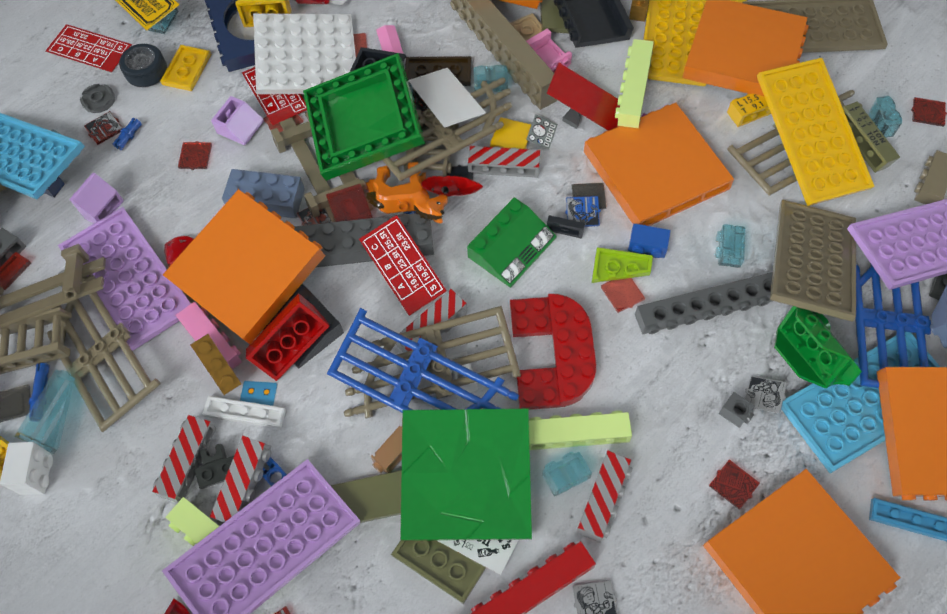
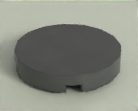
M93 84L82 92L80 102L86 111L101 113L113 105L115 94L106 84Z

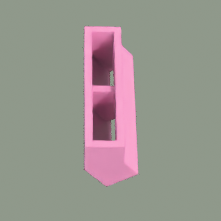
M384 25L376 29L383 51L403 54L395 25Z

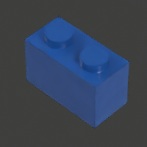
M633 223L628 252L652 255L654 258H665L670 230Z

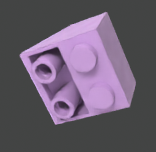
M230 96L212 118L211 122L217 134L246 145L264 120L247 103Z
M92 173L69 199L84 219L92 223H96L115 212L124 201L113 187L95 173Z

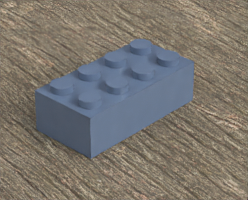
M231 169L222 200L226 204L239 189L243 193L249 192L255 198V202L261 201L268 207L269 212L275 211L281 217L296 219L305 188L301 177Z

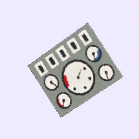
M535 114L526 140L549 150L558 124Z

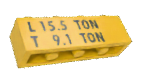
M747 94L744 97L732 100L727 111L737 127L771 114L765 97L756 94Z

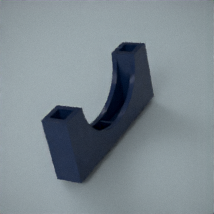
M205 0L207 9H210L208 10L210 20H213L211 22L213 31H216L214 37L216 42L219 43L217 48L220 55H223L220 57L223 67L226 66L228 72L254 66V40L237 38L228 31L229 22L238 11L235 4L238 0Z

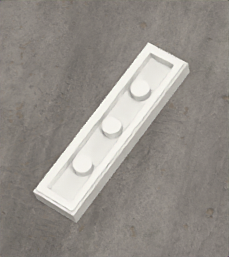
M208 396L202 415L204 417L281 429L286 409Z

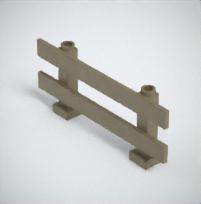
M305 112L308 122L296 126L293 118H289L279 122L283 131L279 132L277 128L271 130L273 141L279 153L285 152V146L291 144L317 193L315 196L311 192L304 194L306 205L313 218L320 216L319 210L325 208L331 222L347 221L339 202L349 198L352 199L360 215L373 210L371 203H369L364 193V190L367 189L364 179H357L353 171L340 175L339 178L343 185L330 189L327 181L321 176L319 166L304 140L312 136L308 112Z
M76 244L61 250V256L66 261L63 273L3 295L4 289L0 286V295H3L0 297V309L62 286V292L0 315V328L103 289L104 278L102 276L81 284V278L105 269L106 259L102 257L89 262V255L80 244Z

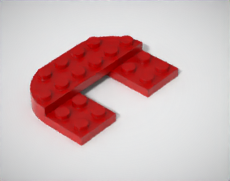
M548 294V297L510 300L513 337L552 335L556 365L555 368L520 370L521 376L517 377L519 409L560 408L580 401L591 389L596 373L592 328L589 316L584 308L575 300L560 294Z

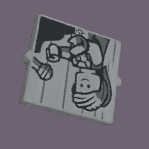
M751 376L748 388L745 389V399L755 405L754 409L780 413L783 401L786 400L787 382Z
M611 581L573 586L574 607L577 609V614H617L615 604L617 598L614 597Z

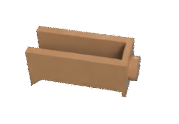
M399 426L375 452V456L371 455L372 466L380 473L383 471L386 474L391 473L402 460V426Z

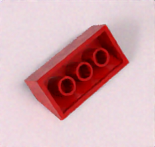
M298 293L246 348V359L277 381L321 336L330 324L314 305Z

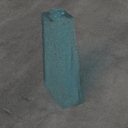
M57 369L54 371L14 437L25 442H34L51 454H55L60 446L75 378L71 377L70 373Z

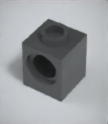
M733 392L720 410L719 415L740 428L743 423L748 424L754 416L751 411L755 405ZM734 408L740 409L743 414H738Z

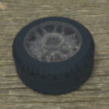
M145 43L129 47L124 51L119 60V66L124 77L130 84L136 87H149L157 84L167 69V63L161 51L156 46Z

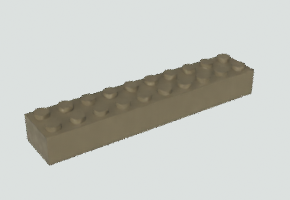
M490 0L450 1L452 9L457 11L461 20L467 23L469 29L474 31L478 40L485 44L488 51H491L495 60L502 64L505 72L512 76L513 81L519 84L523 93L530 97L533 105H536L541 110L557 101V99L547 94L554 72Z

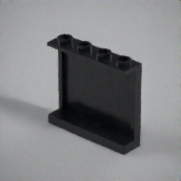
M554 0V5L559 10V16L562 17L564 27L568 30L570 40L573 41L575 48L630 40L634 27L620 0Z

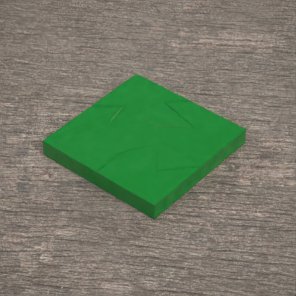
M399 53L303 90L320 174L326 181L425 144L404 64Z
M529 409L403 410L401 541L532 540Z

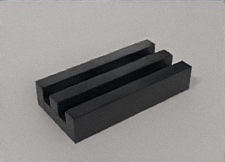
M551 215L548 216L547 226L552 232L582 239L585 223Z

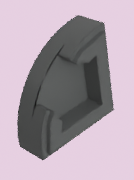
M570 108L563 116L562 121L577 129L580 115Z

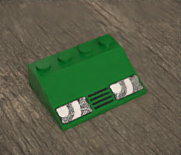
M514 197L469 243L467 254L469 259L511 288L557 236L527 205Z

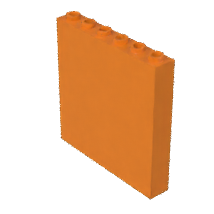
M706 0L682 78L747 94L764 96L757 75L759 72L800 63L797 59H800L803 51L800 47H803L806 39L803 35H806L809 25H806L808 17L730 0Z
M676 102L671 105H665L663 108L651 111L641 117L639 128L618 126L585 141V155L632 224L653 225L729 190L734 181L732 175Z
M238 189L163 273V276L244 341L251 344L322 261L325 254L321 251L323 247L316 241L310 242L308 240L309 237L301 230L299 232L295 231V227L287 220L283 222L281 216L275 211L269 212L268 207L261 201L255 202V198L249 192L243 193Z
M885 367L877 371V378L879 381V394L893 497H902L904 501L916 500V497H923L924 501L938 500V497H945V501H947V367Z
M807 469L796 475L703 545L756 614H863L862 608L866 605L872 607L881 600L879 595L883 592L888 594L897 587L895 582L901 578Z

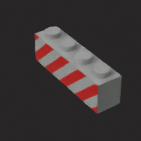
M479 145L470 146L468 172L538 178L540 150L483 147Z
M450 289L400 333L465 316L468 312L467 303ZM451 328L440 330V333H447ZM421 336L411 338L410 340L417 343ZM398 342L396 343V346L403 353L412 351V349Z
M188 415L187 419L183 421L179 436L172 443L171 453L163 463V470L153 484L152 492L158 497L176 503L183 497L185 498L195 476L194 469L198 468L202 461L200 451L201 449L207 450L216 430L211 421Z
M242 435L211 512V518L225 523L247 506L249 502H252L256 493V484L263 476L262 469L264 464L271 456V445Z
M607 450L576 533L597 542H601L603 537H608L611 526L608 525L610 517L615 518L619 507L615 505L617 498L622 499L626 488L622 485L624 479L629 480L633 469L629 466L631 459Z

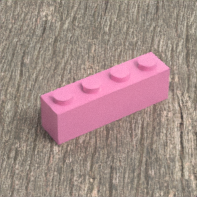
M193 302L175 315L195 341L209 334L232 369L242 363L238 357L241 354L235 345L230 346L228 344L230 341L228 336L224 332L219 333L217 330L220 328L213 318L211 320L207 318L209 313L202 306L199 307Z

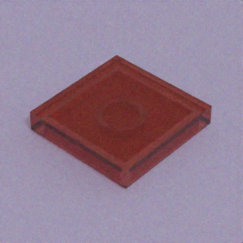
M361 184L326 194L335 222L373 218Z

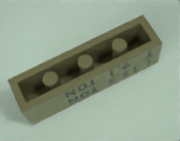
M858 101L843 107L862 157L875 173L888 168L900 158Z

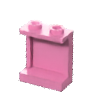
M548 28L526 41L554 73L558 62L566 67L571 64L572 53L570 51L564 53L551 40V31Z

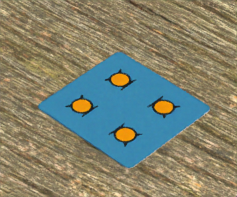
M244 381L240 401L273 406L277 383Z

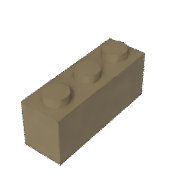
M936 150L933 156H928L924 164L927 167L923 169L919 177L922 180L918 182L914 190L916 193L914 200L925 205L943 200L947 191V153Z

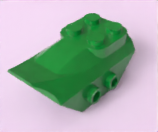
M793 306L777 328L774 348L799 378L826 389L831 385L838 384L850 386L862 371L831 333L828 319L823 314Z

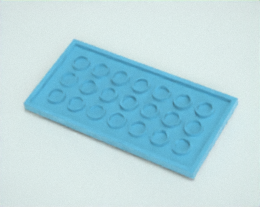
M0 113V184L38 199L57 180V177L68 168L69 164L81 153L85 146L82 142Z
M905 332L908 367H920L917 339L911 332ZM894 336L886 341L888 367H899L897 337ZM877 346L867 352L869 379L878 380L877 371L880 370ZM927 352L929 367H940ZM856 358L854 362L859 367V360ZM860 375L850 386L838 384L831 385L826 389L816 384H811L783 401L781 410L830 474L886 441L879 388L860 386Z

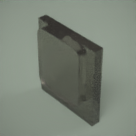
M604 183L571 184L572 197L598 196L599 209H606Z
M27 384L0 392V423L29 415L30 385Z

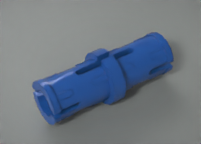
M132 118L129 124L122 128L120 135L112 143L113 146L123 150L127 142L134 138L133 135L141 127L142 123L138 119Z

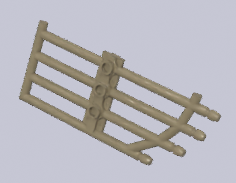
M499 78L497 81L489 84L486 81H482V88L470 93L474 99L486 93L488 98L478 104L482 108L490 105V112L453 130L450 126L444 128L433 112L427 109L418 116L420 126L425 125L428 128L422 132L423 137L426 139L434 134L437 139L394 162L389 157L383 159V162L401 182L501 129L504 126L502 121L492 125L495 117L509 110L512 104L508 102L497 108V101L510 95L511 90L505 89L495 95L492 90L503 85L506 82L505 78ZM485 122L482 131L465 140L459 137V135ZM442 144L446 147V150L404 172H401L398 168Z
M849 90L838 96L842 107L845 106L842 101L852 97L855 94L854 90ZM773 124L774 130L736 149L731 145L727 148L729 153L769 196L797 181L795 174L773 186H770L764 180L790 166L789 158L760 174L753 168V166L784 151L783 143L750 161H747L741 154L778 136L779 132L775 124Z
M92 274L88 277L85 276L81 278V284L96 278ZM93 292L89 296L110 331L102 338L79 298L67 302L64 310L71 314L73 309H76L95 344L87 350L70 320L61 321L60 343L64 345L67 331L80 356L73 363L69 357L62 358L61 361L101 432H104L161 383L156 378L153 381L149 379L127 343V340L131 337L128 329L123 323L116 325L97 292ZM52 330L47 332L50 342H52ZM118 347H121L144 385V388L137 394L133 391L112 355ZM104 359L129 399L122 407L117 403L97 368V365ZM89 372L113 411V414L106 420H104L81 379Z
M502 306L400 333V335L408 339L421 336L422 339L438 346L436 353L446 358L445 349L501 334L504 346L453 359L452 361L465 365L507 353L510 365L478 374L488 379L511 372L513 378L521 376ZM495 315L497 317L499 327L442 341L440 330ZM386 337L371 343L379 347L384 346L383 349L390 352L397 342ZM413 350L397 354V356L408 360ZM377 355L374 361L368 362V364L376 368L394 364ZM431 360L427 371L458 387L476 382L468 377L453 380L450 368L434 360ZM356 366L352 368L353 374L364 371ZM368 373L364 384L372 389L391 385L382 379L374 381L376 376ZM401 374L395 375L394 377L399 379ZM434 383L433 386L419 389L429 395L435 393L437 399L454 395V393ZM352 387L345 390L346 396L362 393ZM364 394V405L345 410L344 416L350 417L354 414L365 413V419L373 417L372 410L387 407L388 405L380 401L372 402V397Z

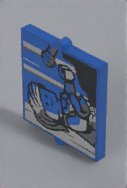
M598 196L566 197L567 210L565 214L567 219L585 223L584 227L600 226L599 213L601 210L598 205Z

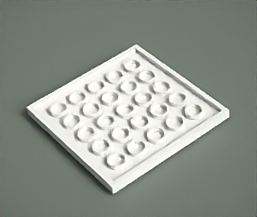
M253 13L257 94H304L303 90L350 72L356 59L351 14Z

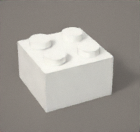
M34 442L8 443L0 485L19 495L45 494L46 487L49 485L48 475L53 464V454Z

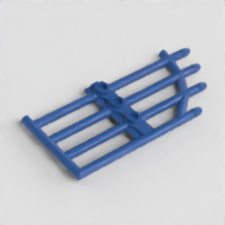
M871 263L869 269L862 276L860 275L859 265H856L855 320L859 368L862 371L860 374V386L879 388L878 380L869 379L865 327L876 328L880 370L888 367L885 329L896 331L899 367H908L905 332L916 333L920 367H929L925 334H931V320H929V316H925L922 313L919 282L911 284L914 314L903 313L900 287L892 289L894 312L883 310L880 276ZM871 277L874 309L863 308L862 286Z
M362 308L359 309L327 372V375L403 413V410H413L408 407L413 396L440 410L456 409L417 389L422 378L474 403L465 408L466 410L481 408L502 409L489 402L496 393L507 396L514 401H517L519 397L516 392L502 386L505 380L497 377L494 382L436 353L438 346L422 338H419L416 343L365 317L367 311ZM363 324L412 349L413 352L409 360L407 361L356 335L360 325ZM351 342L403 367L404 370L400 378L398 379L346 353ZM342 360L395 386L390 397L337 371ZM431 360H434L489 388V390L480 398L427 371Z

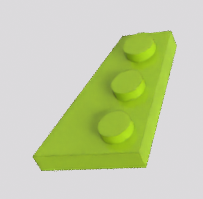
M597 247L591 283L649 276L651 274L653 256Z

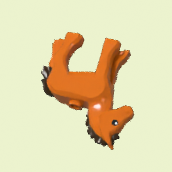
M418 162L408 163V169H410L411 167H413V166H415V165H417V164H419V163H418ZM381 166L377 168L376 179H369L366 182L369 191L366 198L369 200V203L385 214L416 211V214H419L421 218L443 223L442 215L445 213L444 207L448 203V197L444 194L430 199L427 190L421 186V182L426 179V172L418 176L421 173L420 171L409 177L410 182L390 187L385 184L387 179L391 177L390 169L388 166Z

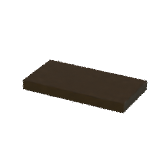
M471 56L406 57L405 72L408 80L448 68L463 86H471Z

